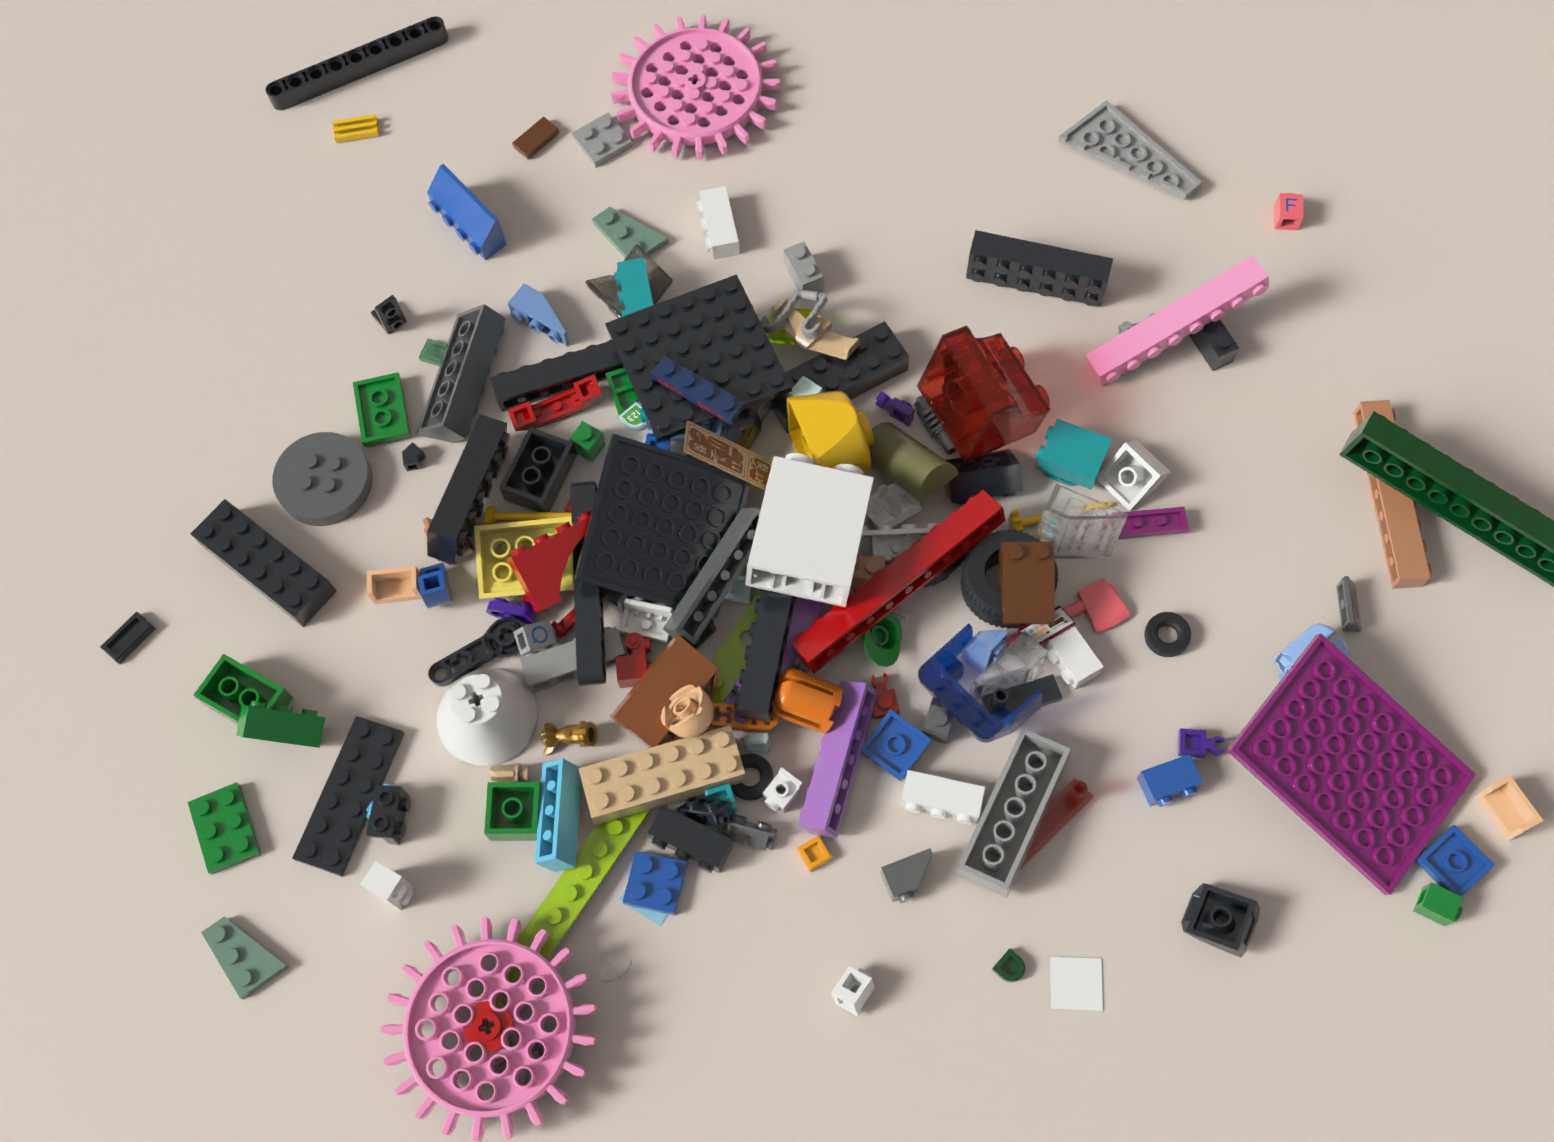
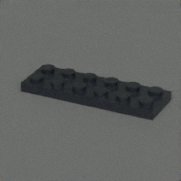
M359 716L355 717L292 857L293 860L341 877L343 876L368 819L366 817L368 813L366 809L373 800L376 785H383L405 733L402 730Z

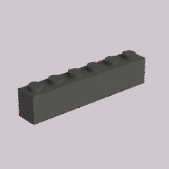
M742 508L663 627V630L673 638L680 636L691 645L696 643L748 563L760 515L758 508Z

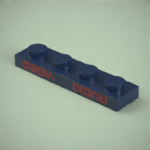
M666 356L661 359L650 373L651 378L730 425L745 408V403Z

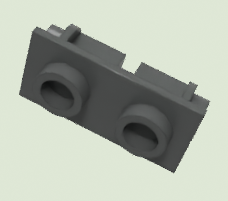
M732 814L731 817L729 816L728 826H723L722 835L740 844L744 843L745 836L748 835L750 836L748 846L764 851L772 849L774 839H770V836L774 837L777 829H773L770 823L757 821L755 824L746 821L747 818L742 815Z

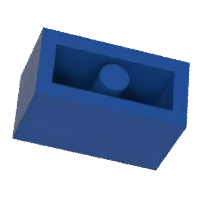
M1190 754L1143 770L1137 777L1149 806L1158 804L1159 807L1172 803L1174 801L1173 798L1180 795L1183 798H1188L1197 794V789L1203 783Z

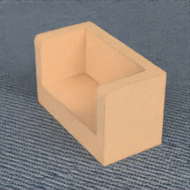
M416 566L367 571V595L374 604L422 599L418 576H421L420 571Z
M1511 775L1506 776L1477 794L1509 840L1543 821Z

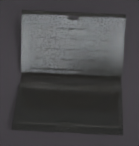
M636 244L624 261L644 257L653 305H655L670 287L673 279ZM607 275L587 280L585 282L587 287L596 297L601 299L617 318L622 317L621 310H625V304L620 305L617 291H621L622 288L616 285L615 276Z

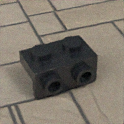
M376 785L366 833L368 837L383 838L389 844L400 845V840L405 836L406 832L405 813L409 812L411 806V798L402 787Z

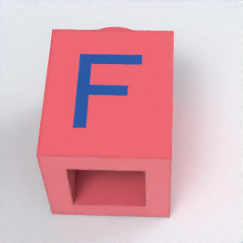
M1280 193L1274 205L1275 229L1298 230L1304 218L1303 194Z

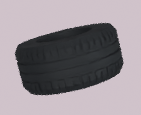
M1017 530L992 532L972 547L965 557L960 582L962 596L970 611L975 616H978L980 620H983V622H988L991 626L995 625V627L1000 626L1007 629L1011 627L1020 628L1027 624L1003 625L1001 593L989 585L986 579V572L992 566L999 564V551L1002 542H1040V540L1032 535L1030 536L1028 533L1017 532ZM1054 561V562H1055V591H1056L1057 582H1058V572H1057V571H1058V567L1056 566V565H1057L1056 561Z

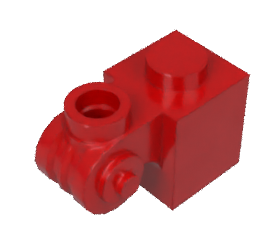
M636 632L629 633L624 641L626 649L631 655L615 657L617 682L620 688L634 687L652 663V661L648 662L647 653H651L650 638H643L641 634Z

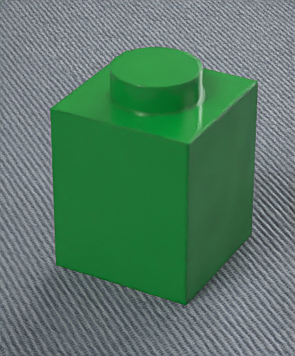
M584 421L580 423L569 438V441L574 443L576 453L592 463L606 445L602 431Z
M1431 882L1422 887L1413 911L1442 926H1446L1454 921L1456 922L1461 916L1463 907L1460 904L1463 897Z

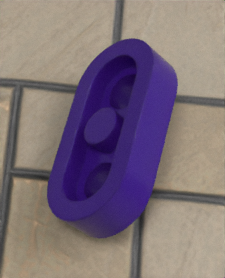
M495 598V600L489 601L486 610L493 617L500 619L514 617L527 624L534 623L537 613L531 604L525 602L513 604L503 598Z

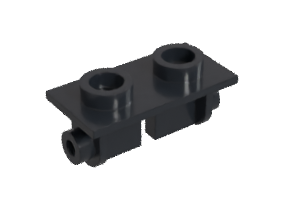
M700 796L688 798L685 804L677 808V811L685 812L686 817L705 825L708 823V825L723 827L729 823V816L725 808L732 805V802L720 801L719 798L701 799Z

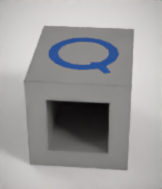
M550 620L525 625L513 632L521 656L532 651L548 649L557 643L556 631L551 626Z

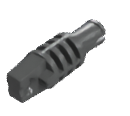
M926 395L917 397L914 404L917 409V415L931 437L940 442L947 455L956 452L959 444L951 435L950 425L946 422L942 413L939 412L938 407L935 404L933 405Z

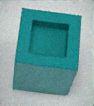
M730 783L705 790L707 799L719 798L720 801L732 802V805L725 808L728 816L738 813Z

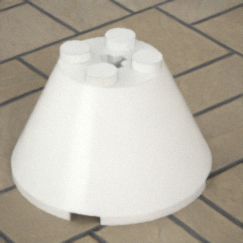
M496 668L475 670L459 678L444 694L437 712V728L445 747L457 759L474 764L475 766H494L507 762L517 756L531 741L530 738L538 723L537 702L528 685L517 675Z

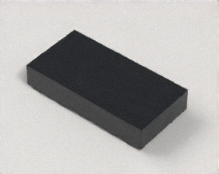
M136 611L100 648L120 665L156 628Z

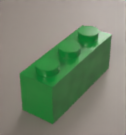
M251 701L250 706L242 705L236 736L320 748L325 717L317 716L318 711L302 709V713L292 712L293 707L277 705L275 710L266 708L267 703Z

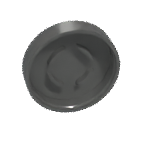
M332 432L313 433L293 442L277 460L272 476L275 496L283 508L297 521L312 526L333 525L355 514L367 500L373 480L371 466L361 448L350 438Z

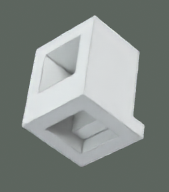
M781 767L778 771L779 773L763 792V798L765 799L764 803L775 812L779 809L785 813L802 791L803 786L800 780ZM778 787L786 789L784 794H778L776 790Z
M849 966L831 993L837 1005L859 1016L861 1008L875 989L872 976L867 971L861 968L856 970Z

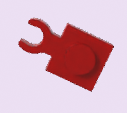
M883 673V683H877L874 675L871 677V684L878 693L873 709L874 720L884 718L890 709L898 715L900 713L895 688L887 690L888 676L886 673Z

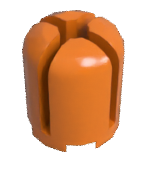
M786 669L779 676L774 701L772 699L773 714L778 718L826 734L833 724V721L830 719L836 706L840 707L843 689L839 688L840 686H837V684L800 670Z

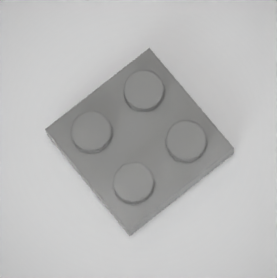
M609 112L572 132L573 139L595 167L633 147L632 141Z

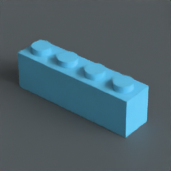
M563 758L543 763L535 863L553 872L576 868L582 780L578 769L580 767Z

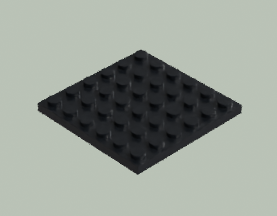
M737 274L605 323L657 443L685 433L687 420L699 426H704L720 419L651 378L650 373L664 356L745 403L743 410L792 392L791 383Z
M612 434L574 580L676 608L740 510L745 508L751 483L707 462ZM721 604L713 615V619H718Z

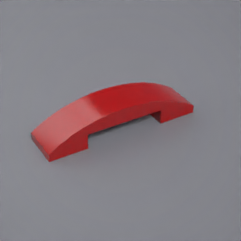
M595 374L574 382V388L533 405L528 401L507 410L515 431H525L529 427L535 429L558 422L592 405L603 396Z

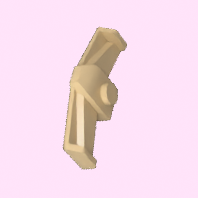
M785 298L774 308L772 314L773 321L787 305L788 301ZM794 307L782 326V329L800 347L843 360H847L860 345V339L858 338L853 339L829 332L832 328L831 322L819 315L812 323L811 329L820 323L824 329L823 333L815 339H806L801 331V325L805 318Z

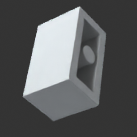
M805 241L784 249V265L797 290L823 292L824 276Z

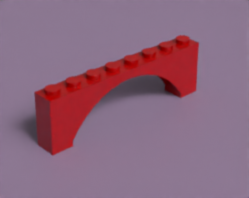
M591 510L577 517L579 521L573 525H570L568 521L555 528L557 533L549 537L545 533L534 539L535 545L529 548L522 545L511 551L513 556L507 560L535 612H541L562 600L559 593L564 569L574 548L586 534Z

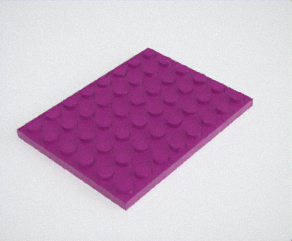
M1322 633L1315 635L1226 750L1384 895H1391L1476 775Z

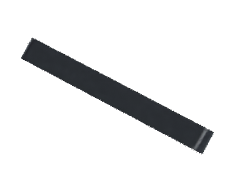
M437 16L430 17L282 77L266 86L267 96L276 110H285L442 46L449 38L444 21Z
M596 481L571 483L572 525L579 521L577 518L579 515L589 510L592 511L597 492ZM585 535L573 550V580ZM574 580L579 686L606 684L602 587Z

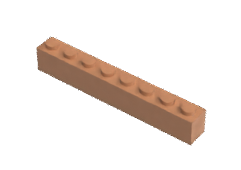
M1390 400L1362 401L1354 411L1356 427L1373 411L1385 416L1393 423H1395L1396 419L1395 410L1391 408ZM1367 473L1392 589L1422 587L1431 578L1432 568L1427 563L1425 555L1426 543L1421 538V521L1417 518L1415 512L1416 502Z

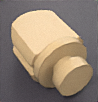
M520 763L514 765H495L490 768L491 782L530 781L529 767H523V770H521Z

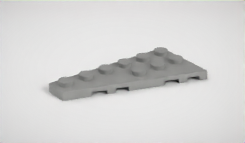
M1107 100L1061 134L1058 142L1184 200L1198 190L1202 184V181Z

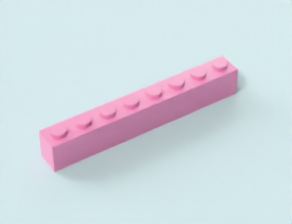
M1252 255L1086 354L1088 365L1102 386L1106 383H1113L1128 370L1133 371L1137 369L1145 360L1153 359L1167 347L1179 344L1187 335L1198 333L1209 322L1218 321L1231 309L1240 308L1253 296L1262 295L1269 287V276Z

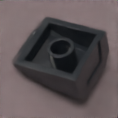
M1202 883L1192 893L1182 918L1183 932L1220 950L1242 957L1247 951L1251 936L1258 922L1260 907L1256 900Z

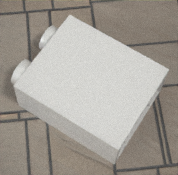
M791 453L786 455L785 458L774 456L747 564L746 586L846 607L874 477L865 476L859 467L851 464H838L834 469L815 465L814 460L804 454Z

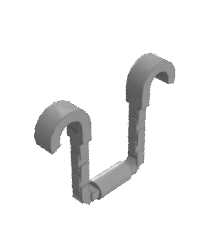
M809 290L795 292L781 314H778L772 323L769 322L765 315L763 316L761 324L764 331L768 334L779 331L797 301L802 298L818 302L808 318H805L801 331L806 339L819 337L824 330L821 324H816L812 329L811 327L828 301L825 293Z

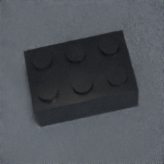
M529 427L499 487L504 500L536 512H550L577 457L574 443Z

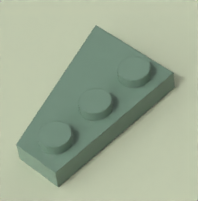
M608 207L592 218L593 224L626 260L643 257L646 259L669 243L668 237L612 207Z
M226 917L221 918L201 932L241 999L246 998L289 968L288 965L279 960Z

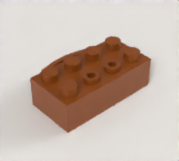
M676 636L661 652L610 717L648 748L679 740L682 737L676 734L670 736L668 734L669 730L662 724L661 713L663 707L665 706L668 709L672 703L669 698L680 688L687 685L706 689L712 701L717 687L719 668L682 637Z

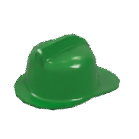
M890 613L862 635L867 655L877 665L888 667L897 661L900 651L902 627L896 615Z

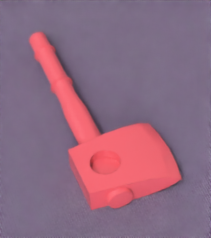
M1104 578L1079 590L1076 595L1078 601L1063 608L1071 618L1085 612L1095 632L1109 629L1130 616L1128 609L1117 595L1118 593L1114 585H1109ZM1015 632L1006 638L1005 643L1010 648L1021 643L1023 639L1018 632Z

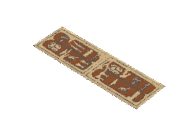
M687 420L684 452L766 490L772 465L771 460Z

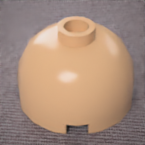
M694 685L680 688L669 698L672 703L668 709L665 706L662 709V724L668 730L683 738H692L705 732L709 728L714 715V707L710 697L701 687L698 686L696 688Z

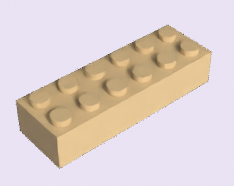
M731 725L707 731L692 738L679 739L578 768L594 825L705 793V790L730 783V786L745 782V771Z

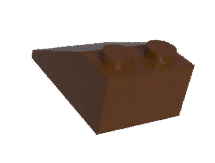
M1053 541L1002 542L999 551L1003 625L1054 624L1055 562Z

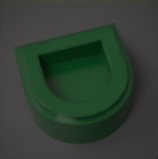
M1009 948L992 968V971L1004 981L1013 983L1020 980L1024 975L1025 964Z

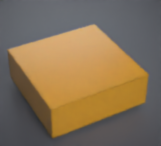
M820 835L797 847L799 855L810 872L833 859Z

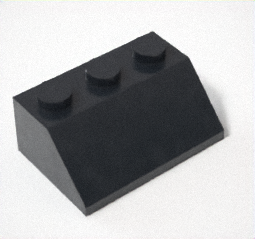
M1010 449L946 460L955 466L959 473L944 485L947 497L951 503L957 505L966 504L970 497L977 495L982 490L991 497L998 495L1013 496L1016 492L1023 491L1021 464Z

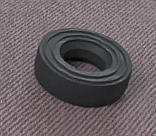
M1161 612L1148 621L1144 631L1145 642L1155 654L1162 657H1174L1184 652L1191 640V629L1182 616L1173 612ZM1163 626L1172 627L1177 632V640L1172 643L1163 642L1158 636V630Z
M743 754L740 758L744 770L746 768L757 769L761 775L760 781L754 786H746L743 783L731 786V790L737 797L744 800L760 799L763 797L765 789L774 779L772 767L764 757L758 754Z

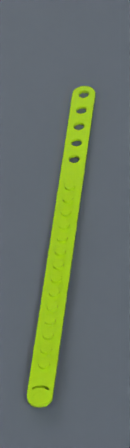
M760 590L710 661L719 668L718 682L712 703H723L727 695L730 696L735 689L733 685L739 677L741 669L746 668L747 661H745L744 655L747 645L740 641V637L743 633L750 632L751 623L756 621L755 602L761 598L762 591ZM714 710L713 718L717 715L716 710ZM670 730L668 731V734L670 736L674 735L673 732H671ZM652 809L596 825L577 852L576 868L567 869L563 872L519 935L517 943L530 947L536 934L541 929L549 932L547 942L540 950V954L549 960ZM513 968L508 974V979L511 983L517 982L521 977L519 968ZM483 987V989L480 991V993L478 994V996H480V995L483 993L484 987ZM502 993L501 995L505 997L508 1003V996L505 993ZM497 997L496 1006L502 1009L505 1007L504 1002ZM488 1021L489 1026L485 1029L491 1030L495 1024Z

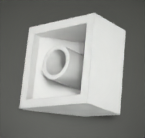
M1137 440L1124 443L1096 479L1131 511L1153 493L1171 472Z

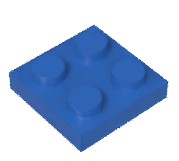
M890 709L863 744L862 753L902 782L907 775V771L911 770L930 745L932 739Z
M1455 825L1449 827L1415 860L1440 887L1461 897L1495 865Z
M636 851L623 904L675 916L687 862Z

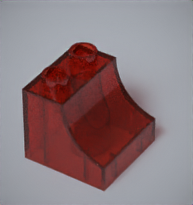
M967 325L942 335L917 384L921 394L965 463L1034 434L1051 410L1046 390L1039 384L1034 385L1025 371L1024 358L1021 352L1014 346L1010 347L1001 333L983 338H975Z

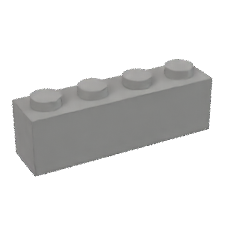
M604 627L606 669L616 666L615 657L626 656L616 627ZM576 638L565 644L556 643L550 646L549 649L541 652L532 651L526 654L525 657L520 658L528 687L532 693L577 679Z

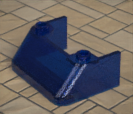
M968 623L919 668L918 678L920 684L978 741L988 743L1012 734L1042 707V692L1039 689L1036 690L1014 712L1002 709L992 716L958 683L964 675V666L956 657L962 653V649L973 638V629Z

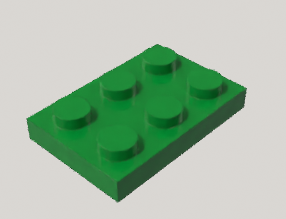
M399 372L353 382L361 440L364 447L411 437Z
M233 783L187 802L209 874H215L261 855L239 783Z

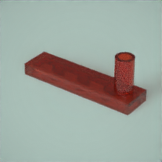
M1074 778L1050 802L1021 869L1093 799L1094 796L1088 791L1085 782L1077 781Z

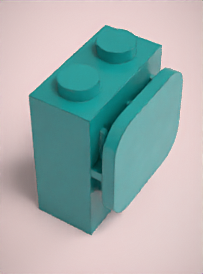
M1057 418L1054 427L1050 425L1044 437V439L1048 440L1046 445H1041L1036 455V459L1039 460L1037 469L1041 470L1046 477L1068 486L1080 485L1092 490L1112 439Z

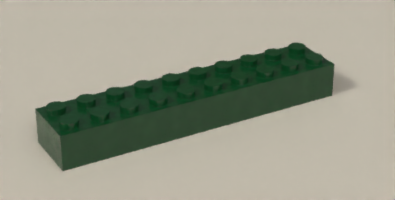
M1375 411L1350 434L1339 454L1341 457L1554 587V520Z

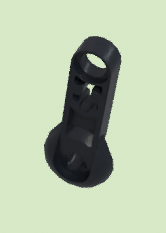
M504 617L496 620L483 636L434 663L428 671L429 679L435 685L444 687L494 658L517 655L519 649L513 632L525 625L514 617ZM505 632H508L510 635V640L507 642L503 639ZM461 657L467 659L466 665L463 667L460 665L459 659ZM451 663L454 666L453 668L456 670V672L453 673L452 669L448 666V664ZM441 668L446 669L447 676L443 680H436V671Z

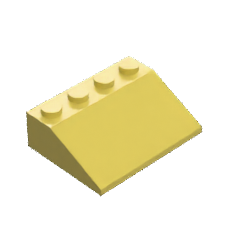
M571 516L474 526L479 599L526 595L507 560L513 556L511 551L522 545H525L526 548L535 545L534 539L545 533L549 537L557 533L555 528L568 521L572 525ZM573 552L565 566L560 591L574 590Z

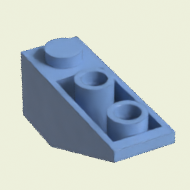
M523 283L508 302L511 316L520 323L522 321L525 322L535 332L546 334L554 343L558 344L560 342L568 346L567 333L544 295Z
M1005 630L979 631L962 649L961 658L983 676L989 670L994 672L1002 662L1000 659L1004 655L1003 650L1007 646L1005 640L1008 633Z

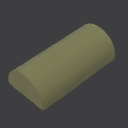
M883 422L872 428L874 444L869 446L871 466L921 503L959 474L955 466L893 423Z

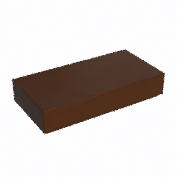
M543 116L512 142L513 148L527 159H530L559 134V129Z

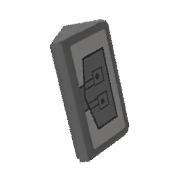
M1344 576L1336 586L1343 632H1360L1362 628L1356 586L1348 576Z

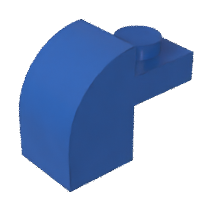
M444 563L421 568V576H418L421 597L426 607L429 609L453 602V594L449 586Z

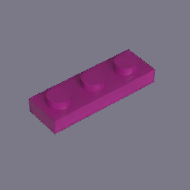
M1185 507L1111 513L1110 516L1114 539L1187 533L1189 530Z

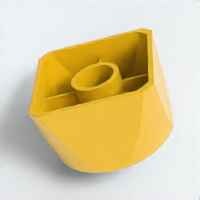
M832 391L787 398L788 430L797 453L809 456L814 460L815 465L834 469L838 464H851L859 467L864 472V475L870 471L871 456L869 446L874 444L873 432L864 411H856L846 393Z

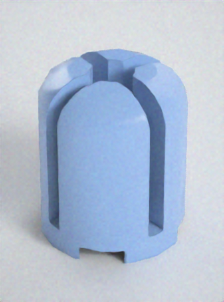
M1320 623L1308 627L1273 658L1272 663L1277 662L1278 668L1281 671L1278 677L1280 679L1284 677L1315 635L1322 633L1330 640V637L1334 635L1336 630ZM1339 636L1332 643L1349 658L1350 651L1347 643L1342 636Z

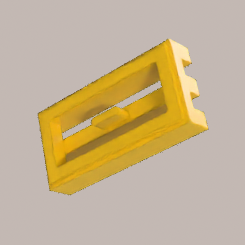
M376 114L333 121L336 143L379 136Z

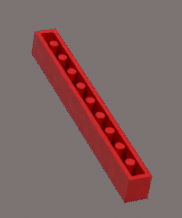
M984 490L970 497L961 508L953 511L942 523L934 526L922 539L915 541L903 554L896 556L884 569L877 571L864 585L857 587L848 596L846 607L835 605L826 615L819 617L811 627L799 633L790 642L795 655L815 674L974 547L980 540L1004 523L1006 520L1003 507Z

